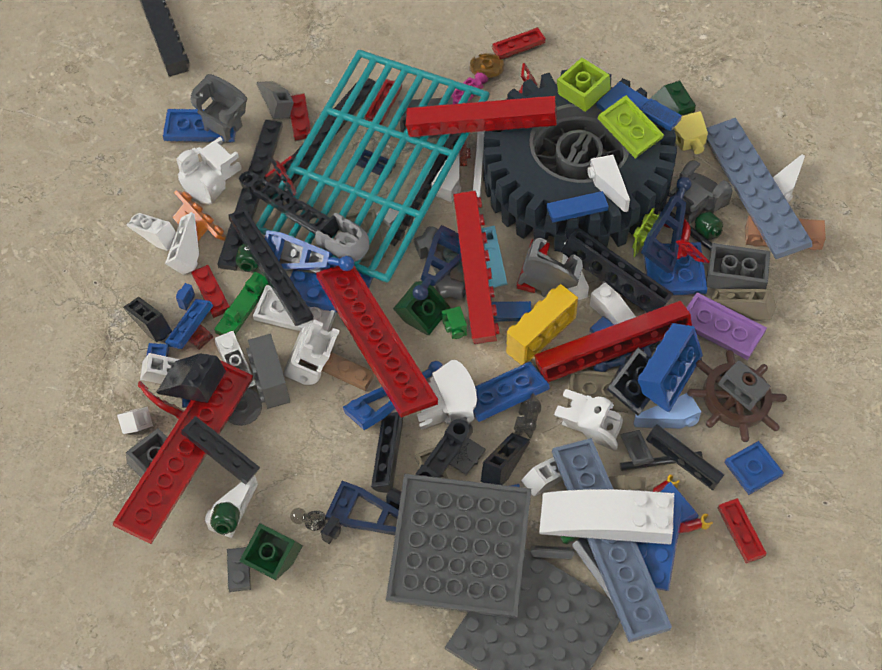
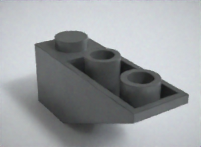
M274 81L257 82L256 84L272 118H290L294 102L289 91Z

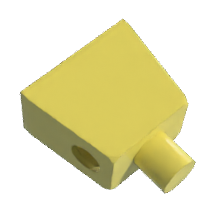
M701 111L682 116L679 123L672 129L675 130L676 134L675 143L682 151L693 149L695 154L702 153L708 132Z

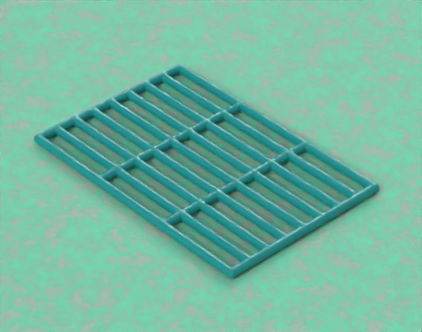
M358 50L286 173L290 180L294 173L303 176L296 188V195L293 196L296 199H299L310 179L318 182L307 202L312 207L325 185L334 187L321 211L326 216L329 214L341 191L350 193L339 213L345 218L357 196L366 199L354 221L358 226H361L373 202L383 205L367 233L369 245L389 209L399 211L369 267L359 264L362 258L354 262L358 272L387 283L391 280L470 132L461 133L454 148L449 149L443 146L450 134H442L437 143L434 144L427 141L429 136H421L420 138L409 137L407 128L404 133L395 130L424 78L431 80L432 83L418 107L428 105L439 84L448 86L439 105H447L455 89L464 91L458 104L467 103L471 94L481 97L478 102H485L490 97V93L397 61ZM360 59L370 60L342 110L333 109ZM376 63L385 65L357 116L348 114ZM391 69L401 70L373 121L363 119ZM407 74L416 75L414 82L389 126L380 125L379 123ZM327 116L337 117L308 169L298 167ZM343 121L352 122L324 174L314 173ZM359 125L368 128L339 181L331 179L330 176ZM374 132L383 133V137L354 187L347 185L346 182ZM390 137L400 139L372 191L369 193L361 190ZM406 143L415 144L413 152L387 199L377 196ZM422 149L432 150L403 205L394 202ZM439 153L449 156L420 210L410 208ZM282 180L278 188L285 191L286 185ZM274 194L271 199L277 198L279 194ZM269 204L256 224L262 235H266L267 230L280 232L288 218L282 213L272 230L264 228L265 223L274 210V207ZM405 215L415 217L386 273L376 271ZM295 223L289 236L296 238L302 226ZM309 232L304 242L312 244L316 235Z

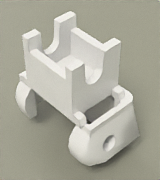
M221 137L203 149L198 147L186 150L177 157L180 171L178 179L182 188L201 204H213L223 190L226 189L225 180L241 170L239 162L232 166L230 165L239 156L236 151L230 155L221 146L223 143ZM199 153L201 154V157H202V161H201V162L199 161V158H198V154H199Z
M315 319L311 324H306L302 327L283 375L304 385L317 383L321 377L322 368L331 355L332 347L340 330L333 328L330 332L321 329L323 323ZM302 359L318 366L316 371H313L298 363Z
M451 360L432 373L431 382L428 384L438 398V405L421 410V413L417 414L419 422L425 420V422L419 424L421 430L444 421L448 425L456 419H463L469 423L474 420L473 409L477 404V395L473 380L467 369L460 362Z
M565 389L563 397L572 400L571 408L558 406L554 414L556 417L562 418V425L583 432L587 439L592 438L593 442L610 450H617L618 442L616 438L621 429L623 418L619 413L610 410L614 404L605 397L592 398L591 396H585ZM612 424L613 429L607 430V426Z

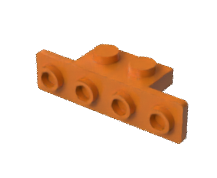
M176 190L174 194L184 204L172 218L179 224L182 217L192 212L195 214L198 241L207 230L215 238L225 241L224 230L213 223L214 220L211 216L203 213V208L191 200L193 197L186 191L180 192Z

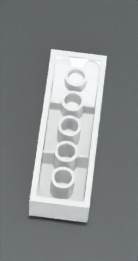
M610 489L543 493L540 534L671 544L674 493Z

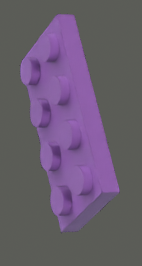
M699 293L695 294L687 306L691 314L692 326L695 327L697 335L727 350H732L734 354L746 360L750 358L767 327Z

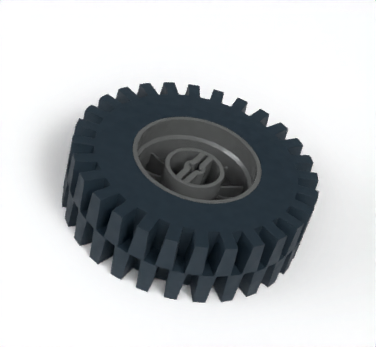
M561 70V75L564 74L567 70ZM550 72L541 75L540 88L529 79L523 82L522 94L516 89H512L507 94V100L555 96L557 106V126L485 131L484 181L487 198L491 197L493 211L495 213L501 211L502 222L507 227L516 222V235L524 239L534 229V239L543 238L547 240L549 236H553L554 251L561 252L569 236L577 228H580L606 247H608L611 236L617 247H620L627 243L629 232L634 236L636 228L642 226L645 214H649L652 208H655L654 214L658 215L659 211H662L669 196L677 155L675 130L669 131L653 122L664 134L663 138L637 158H634L597 119L599 114L603 112L596 107L597 102L586 112L558 94L557 84H555ZM608 73V74L610 75V88L612 89V88H613V87H611L612 74ZM622 78L620 82L630 87L631 81ZM640 87L636 90V92L647 98V91ZM546 150L550 156H543L541 154ZM614 155L630 198L629 210L624 212L604 194L609 206L607 211L552 223L547 210V203L601 192L595 186L593 179L589 178L588 167H590L591 163L589 161L593 158Z

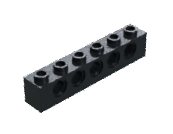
M577 228L569 236L561 250V253L568 258L571 255L578 256L582 260L583 269L596 276L600 281L606 282L616 292L626 297L646 313L666 306L673 295L668 289L580 228Z

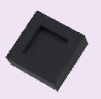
M333 515L321 530L322 540L328 544L333 539H337L341 533L340 520Z

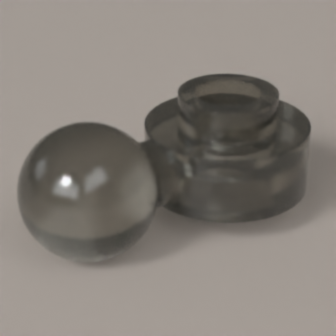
M298 507L290 513V519L293 523L302 524L305 522V527L312 531H318L326 524L325 514L322 511L306 513L303 508Z

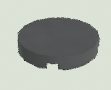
M248 388L228 419V422L239 426L254 422L262 410L260 396L254 390Z

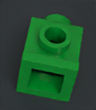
M461 306L443 310L442 322L446 332H450L452 339H460L463 336H467V324Z

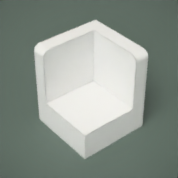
M148 407L133 409L117 415L123 434L137 432L153 426Z

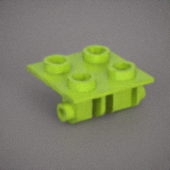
M652 208L649 214H645L642 226L637 227L634 232L633 257L637 255L640 248L644 245L647 235L660 215L654 214L655 208Z

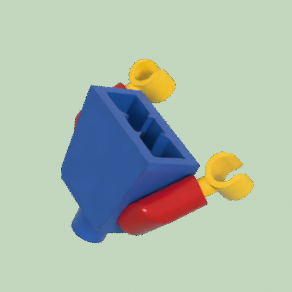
M670 474L667 481H663L653 488L652 492L674 493V504H681L683 506L679 533L691 532L700 528L706 530L712 525L713 522L706 523L704 521L709 516L707 513L703 514L700 519L698 518V513L677 490L680 481L672 482L674 475Z

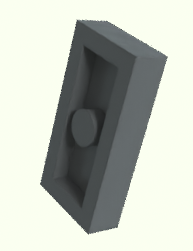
M246 547L227 549L229 592L251 590L250 567L239 562Z

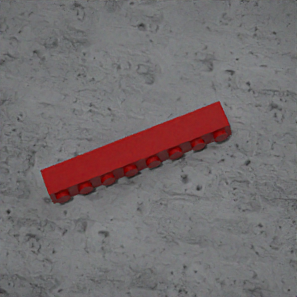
M555 96L407 108L406 128L409 137L557 126Z
M476 190L456 193L453 196L472 340L474 344L497 341L496 335L500 334L499 324L494 321V316H497L496 304L492 305L491 299L495 297L494 287L489 284V280L492 279L491 268H487V261H490L489 251L484 248V244L487 243L486 232H482V226H485L484 215H480L479 208H483L482 199L477 197Z
M680 300L534 355L537 370L547 382L556 380L634 351L637 348L663 340L666 331L669 330L672 323L692 326L691 314Z

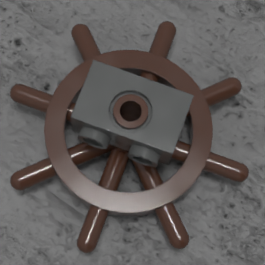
M732 350L726 352L727 363L721 364L714 369L710 368L702 360L696 361V366L708 377L705 380L703 389H689L687 395L704 398L707 408L713 414L706 421L708 428H712L718 421L739 428L743 442L749 441L748 428L757 425L761 421L773 431L780 429L779 424L767 414L772 407V401L785 402L787 396L771 392V386L762 377L768 370L766 364H762L755 371L740 360L735 363ZM715 382L724 390H714ZM717 398L726 399V402L722 405ZM759 401H761L760 408L756 406ZM735 407L736 414L729 411V409ZM744 407H746L753 414L745 415Z

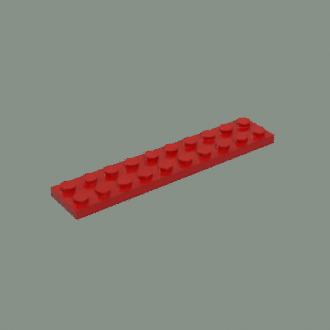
M339 266L317 272L319 283L399 416L402 418L438 405L437 396L356 267L354 266L350 271H343Z
M220 360L226 372L208 403L190 401L113 521L114 527L149 544L153 543L207 455L181 434L182 429L196 416L216 433L220 434L253 381L252 374Z

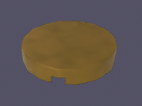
M483 53L479 57L471 59L470 71L474 75L476 73H483L488 78L496 77L504 71L503 59L500 60L499 56L495 54Z

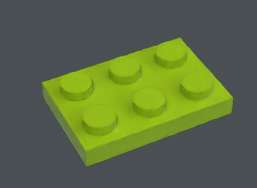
M627 95L599 114L597 118L634 158H637L664 136Z

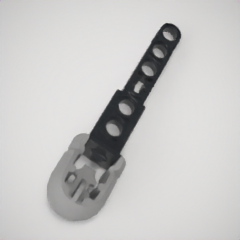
M251 171L243 172L239 176L241 186L250 193L253 191L256 197L314 233L317 245L326 249L337 258L341 259L343 256H350L355 262L360 260L369 250L367 233L360 226L345 219L339 213L328 217L302 200L299 201L293 196L291 197L288 193L265 179H261L260 176ZM247 178H252L251 182L244 183ZM266 186L264 190L257 191L258 187ZM272 194H279L277 198L270 199ZM299 210H305L304 214L296 215ZM313 218L319 219L318 222L314 224L309 223L310 220ZM339 230L342 231V232H340V233L335 237V240L332 239V237H333Z

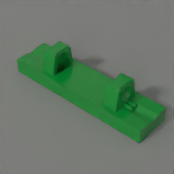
M254 272L250 279L246 281L241 292L225 311L224 316L215 327L216 334L221 336L231 331H234L235 335L259 302L265 286L269 285L265 276Z

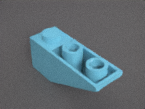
M495 225L482 228V232H486L487 243L484 244V248L489 251L490 261H487V268H491L492 279L489 280V284L493 287L508 285Z

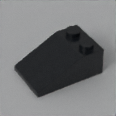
M639 348L626 358L607 387V390L637 416L640 415L650 401L642 393L638 378L651 358Z
M199 353L177 360L158 388L157 394L208 403L226 370L216 355Z

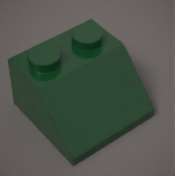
M680 80L664 85L651 97V99H656L660 104L682 116L695 113L696 104Z
M417 281L409 288L393 310L405 323L426 335H430L442 320V311L451 309V307L432 285H429L428 296L424 300L415 299L412 293L413 289L423 282Z
M259 523L239 562L277 580L294 564L303 545Z

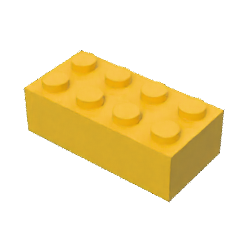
M561 284L557 288H552L546 298L542 301L539 300L529 313L526 312L516 325H512L507 330L506 353L520 365L530 362L535 354L542 351L576 319L578 297Z

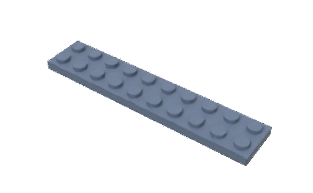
M733 118L707 127L708 136L706 142L774 258L779 259L812 247V240L738 120Z
M592 438L552 449L553 457L567 491L614 490ZM587 538L628 642L671 631V623L636 542Z

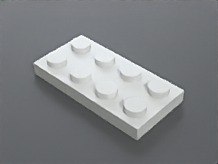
M265 286L253 314L255 321L301 331L302 327L306 324L312 323V321L295 326L271 286ZM308 307L314 316L313 320L322 322L321 329L329 332L337 312L334 310H322L317 307Z

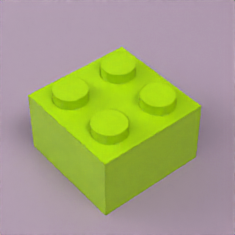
M580 58L557 79L558 94L586 112L611 90L610 75L584 58Z

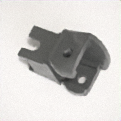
M207 74L192 90L191 104L198 110V114L201 115L204 129L206 131L209 129L221 135L225 142H228L231 139L230 129L233 127L234 131L237 132L242 127L241 117L246 112L247 97L241 90L226 80L212 74ZM211 97L213 102L203 111L202 105Z
M696 160L687 162L679 178L688 177L692 183L691 188L685 191L683 200L686 202L685 214L688 216L687 222L689 224L704 211L714 213L729 205L733 192L731 185L725 180L717 184L706 176L694 173L700 166V163ZM677 186L669 193V197L677 194Z
M536 238L528 249L523 265V273L520 275L518 284L526 283L542 291L541 296L543 297L552 288H557L560 284L567 289L577 286L583 268L582 260L576 255H571L565 264H562L539 252L547 240Z

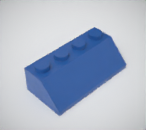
M672 323L638 378L642 393L666 412L671 411L695 370L696 361L701 360L703 356L694 326Z

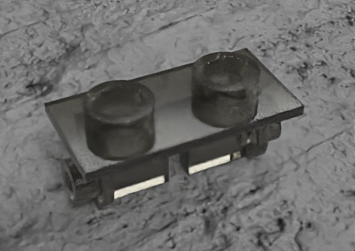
M532 393L530 399L521 402L518 413L524 416H517L514 426L515 434L522 435L526 433L529 439L532 438L533 431L536 429L538 414L541 412V403L534 393Z

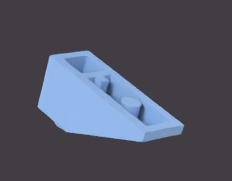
M686 393L678 397L670 412H666L657 405L641 412L638 416L635 415L633 424L638 428H654L656 424L662 428L681 429L686 426L692 427L698 423L701 410L693 397L688 396Z

